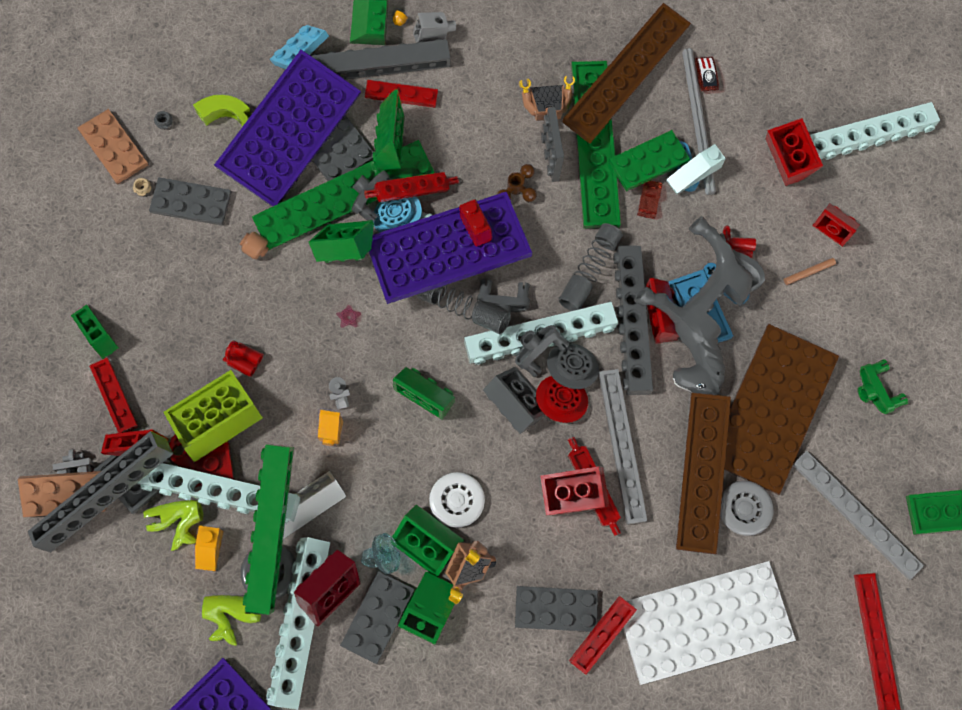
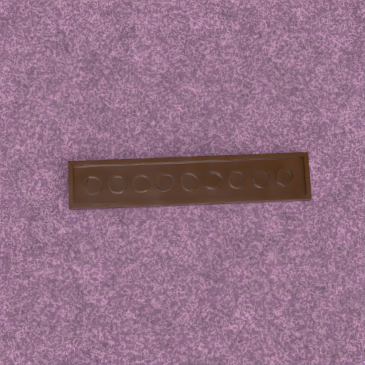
M663 2L567 113L562 123L591 144L689 28L691 23Z

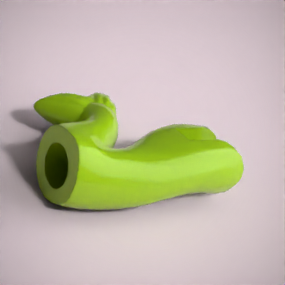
M198 500L166 503L143 512L144 518L160 515L161 522L145 525L146 530L149 532L164 530L179 518H182L176 528L171 551L179 549L183 543H196V538L188 530L191 526L203 521V508Z
M213 595L205 596L203 600L202 618L218 625V629L208 638L210 641L225 639L227 643L237 646L231 624L224 612L244 623L260 622L261 615L245 614L244 596Z

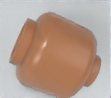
M255 231L247 233L240 243L242 246L241 251L252 259H258L260 256L264 257L269 250L266 247L268 240Z

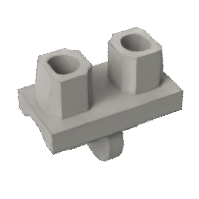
M333 378L329 383L331 391L329 394L330 400L335 399L337 410L349 407L347 396L350 395L349 388H346V383L342 378Z
M70 449L69 455L62 457L64 463L52 464L53 471L57 472V474L72 473L73 471L92 472V468H95L94 461L91 462L90 458L84 459V454H77L75 449Z

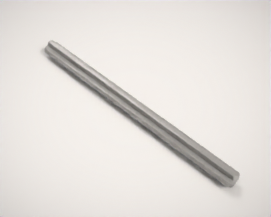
M689 48L684 49L682 54L698 151L701 153L708 149L709 145L693 50ZM712 173L703 179L707 195H713L716 192L714 175Z

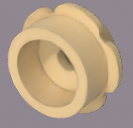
M138 178L133 184V190L139 196H145L152 189L151 183L147 179Z

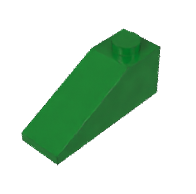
M87 304L71 315L89 344L102 359L111 355L119 348Z

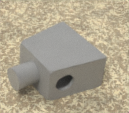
M443 12L417 13L413 35L416 43L420 41L430 42L437 39L445 40L447 32L456 31L455 21H447Z

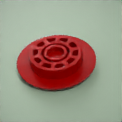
M552 376L541 381L537 388L536 400L540 410L548 418L556 422L571 423L577 421L587 411L588 396L584 388H567L555 381Z

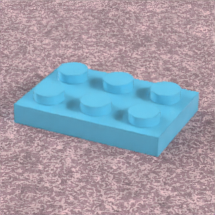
M309 25L303 26L294 37L288 39L286 44L274 53L270 61L275 66L286 69L300 50L310 55L329 35L325 30Z

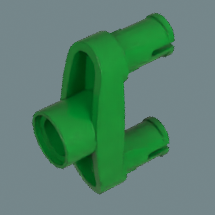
M885 359L874 364L869 363L861 366L860 377L863 385L858 388V395L863 402L872 401L881 413L888 414L893 412L895 408L907 405L908 399L901 400L906 397L904 393L889 398L877 374L888 371L890 368L889 364L883 366V364L887 363Z

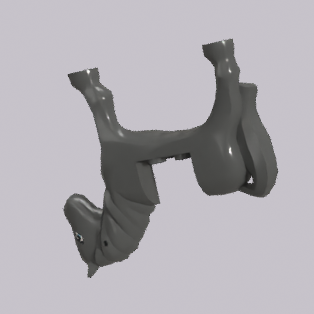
M701 216L691 224L689 230L694 235L703 236L710 243L717 260L716 268L705 285L682 307L674 304L665 293L656 294L648 287L640 291L634 301L642 307L652 305L666 313L674 322L675 330L681 341L692 353L696 365L690 368L676 369L673 372L674 383L690 393L718 395L725 381V365L717 339L721 334V328L707 313L714 307V301L720 298L724 292L738 306H741L750 292L758 289L764 283L765 273L757 261L733 250L726 242L724 234H719L717 229L710 226L707 220Z

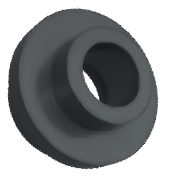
M160 111L155 115L154 123L159 129H167L172 125L173 118L168 112Z

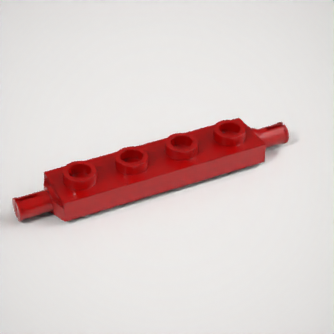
M445 172L377 182L374 189L365 190L364 195H366V199L377 197L379 202L447 192L449 185L458 184L459 180H457V176L447 178Z
M575 437L569 438L567 441L572 451L568 454L574 470L596 467L587 447H579ZM607 490L609 507L594 509L601 526H609L613 535L617 536L621 534V531L616 522L621 517Z

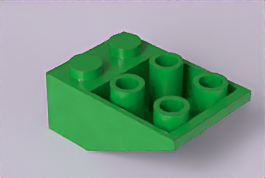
M425 572L398 627L436 645L455 603L449 600L453 584Z

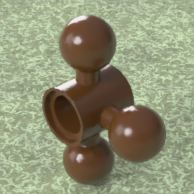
M524 164L520 169V173H511L508 177L507 189H501L497 194L507 192L509 199H511V194L517 195L522 193V197L526 202H533L537 197V192L533 188H525L524 179L531 178L534 175V167L530 164ZM512 182H518L520 185L515 186Z

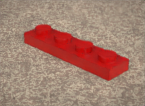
M367 80L366 99L384 101L393 90L398 89L401 103L436 108L438 89Z
M108 357L89 365L117 432H129L139 427Z
M619 595L569 659V662L587 675L637 609Z

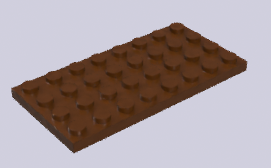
M768 324L730 407L724 470L780 495L839 355Z

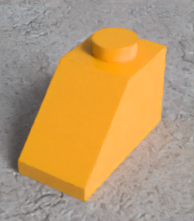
M320 410L318 439L322 441L323 445L334 446V443L339 444L343 426V419L340 413Z
M199 526L195 544V569L216 572L224 532L220 528Z

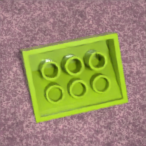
M229 370L163 412L183 448L194 462L263 419L232 370Z

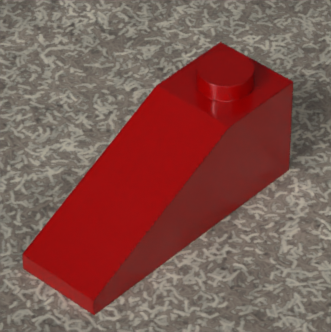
M153 429L107 434L104 438L101 453L103 455L121 456L150 431L164 438L166 437Z

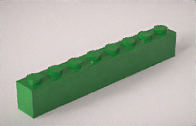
M265 444V448L261 451L263 467L259 470L258 480L261 483L260 489L256 492L258 507L253 515V522H256L255 531H252L250 539L251 543H253L252 551H250L248 556L250 572H247L245 584L248 585L247 593L243 597L245 612L270 615L275 610L294 447Z

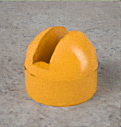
M398 10L393 15V23L398 26H403L408 19L404 13Z

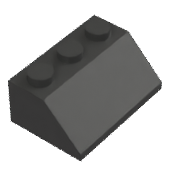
M516 366L496 375L483 389L488 399L497 406L500 413L508 419L512 427L519 434L530 429L546 416L537 404L535 388Z

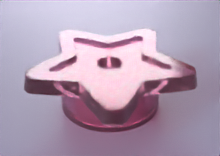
M347 305L346 309L342 312L336 313L341 319L340 327L343 328L347 325L357 327L356 319L361 313L352 310L350 305Z

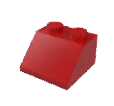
M829 203L812 226L843 247L857 231L860 224L853 217L843 213L837 206Z

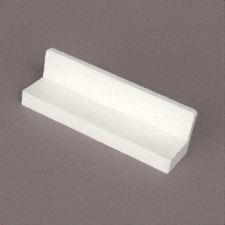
M330 471L296 493L301 498L294 522L288 521L287 524L285 523L283 539L346 497Z

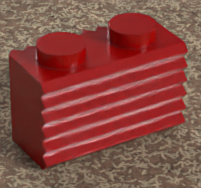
M476 199L461 204L459 206L460 218L468 234H470L474 246H480L491 241V227Z

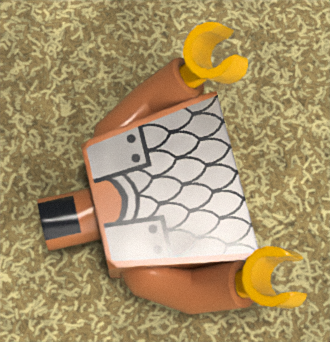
M567 75L564 77L566 88H564V85L530 87L531 81L529 79H526L527 86L524 87L522 80H520L519 87L523 89L522 98L525 109L535 116L536 121L544 120V115H547L548 107H555L557 119H561L562 114L567 111L572 101L573 89L571 85L575 82L574 76H572L570 84L566 82Z
M474 541L472 544L458 543L445 571L453 583L449 600L455 604L461 601L463 597L461 592L465 585L482 580L488 568L496 566L495 557L491 556L487 551V547L479 541Z

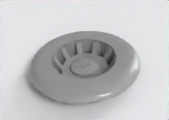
M738 481L732 483L723 491L720 517L731 531L744 536H752L761 533L769 526L773 518V503L763 487L751 481Z

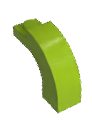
M212 95L193 104L196 113L206 126L221 117L234 118L243 126L252 115L250 108L243 101L229 95Z

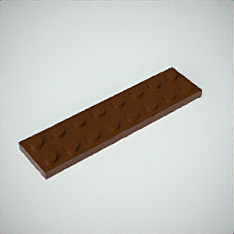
M691 393L676 550L717 555L731 397Z

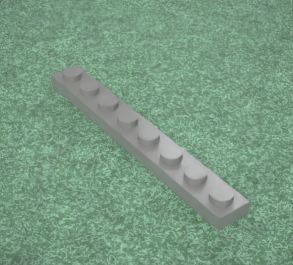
M618 369L600 371L599 380L626 523L629 525L647 522Z
M805 451L793 463L792 466L908 580H911L924 565L808 451Z

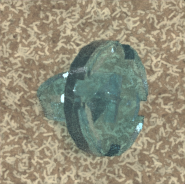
M387 533L376 535L372 542V548L362 552V564L367 567H378L385 574L397 571L401 560L399 551L396 552V541Z

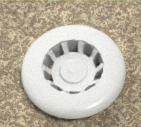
M460 472L449 473L441 477L432 487L429 498L430 508L434 516L444 525L456 528L465 527L472 524L481 515L485 505L484 491L479 482L472 476ZM458 485V488L453 489L452 486ZM461 486H463V487H465V488H467V489L464 491V490L461 489ZM470 500H473L472 505H469Z

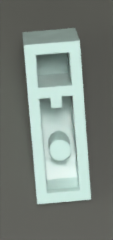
M714 144L699 153L666 181L674 192L679 194L719 170L726 158Z

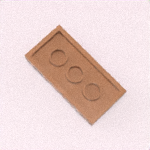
M109 109L77 127L116 184L121 183L148 166L145 158Z
M101 471L20 476L18 478L23 517L47 516Z

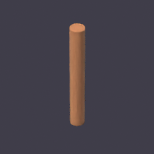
M834 258L828 259L784 278V282L786 285H789L835 265L836 261Z

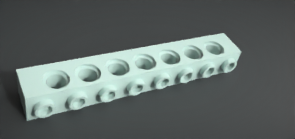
M930 102L814 133L810 136L820 159L826 158V160H829L841 153L842 155H847L853 150L859 149V151H862L874 144L875 146H880L889 140L895 142L904 136L913 137L922 131L925 133L931 132L935 129L940 119L933 103Z
M612 302L509 326L502 334L488 331L464 337V344L470 364L480 365L488 359L500 360L504 358V355L508 354L516 356L523 347L518 337L523 336L529 330L537 333L549 325H554L555 327L563 328L564 332L560 334L569 342H573L581 336L590 338L598 332L610 333L614 331L618 321ZM591 319H598L600 324H594ZM580 323L582 325V328L577 329L573 326V324ZM505 340L508 341L510 345L507 347H503L500 345V342ZM552 342V343L549 345V347H553V346H556V345ZM483 345H489L491 347V350L483 351L481 347Z
M161 463L137 483L141 485L140 489L146 491L157 489L160 490L159 493L171 496L172 493L179 494L178 497L190 501L191 498L198 499L199 503L210 505V502L218 504L217 507L229 510L230 507L237 508V512L249 514V511L254 512L258 505H252V500L256 497L257 490L260 489L258 485ZM163 474V480L156 483L157 476ZM183 479L182 485L175 487L176 481ZM198 483H202L201 490L195 492L194 487ZM216 488H222L219 496L213 495ZM241 492L240 499L233 501V495ZM289 493L286 524L288 521L294 522L301 499L296 494Z
M306 537L300 538V541L297 543V558L292 566L293 578L288 586L289 598L283 611L285 615L284 623L280 626L279 635L281 636L280 643L275 650L276 663L271 670V688L268 689L266 695L267 705L298 710L314 623L298 605L294 591L300 583H303L305 575L309 577L314 569L319 568L328 557L330 542ZM308 555L312 557V563L310 565L307 563ZM297 616L300 618V624L298 627H296L294 623L295 618ZM294 637L296 639V645L292 648L290 642L291 639ZM288 659H291L292 665L287 669L286 662ZM287 680L288 686L283 691L282 683Z

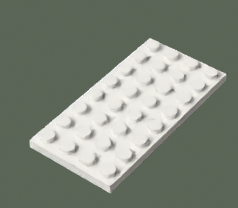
M769 561L627 601L637 609L623 627L640 685L796 641Z

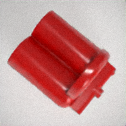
M726 225L723 229L726 242L733 250L752 258L753 251L756 249V239L731 237L730 226Z
M233 340L226 348L223 361L229 367L252 377L264 354Z

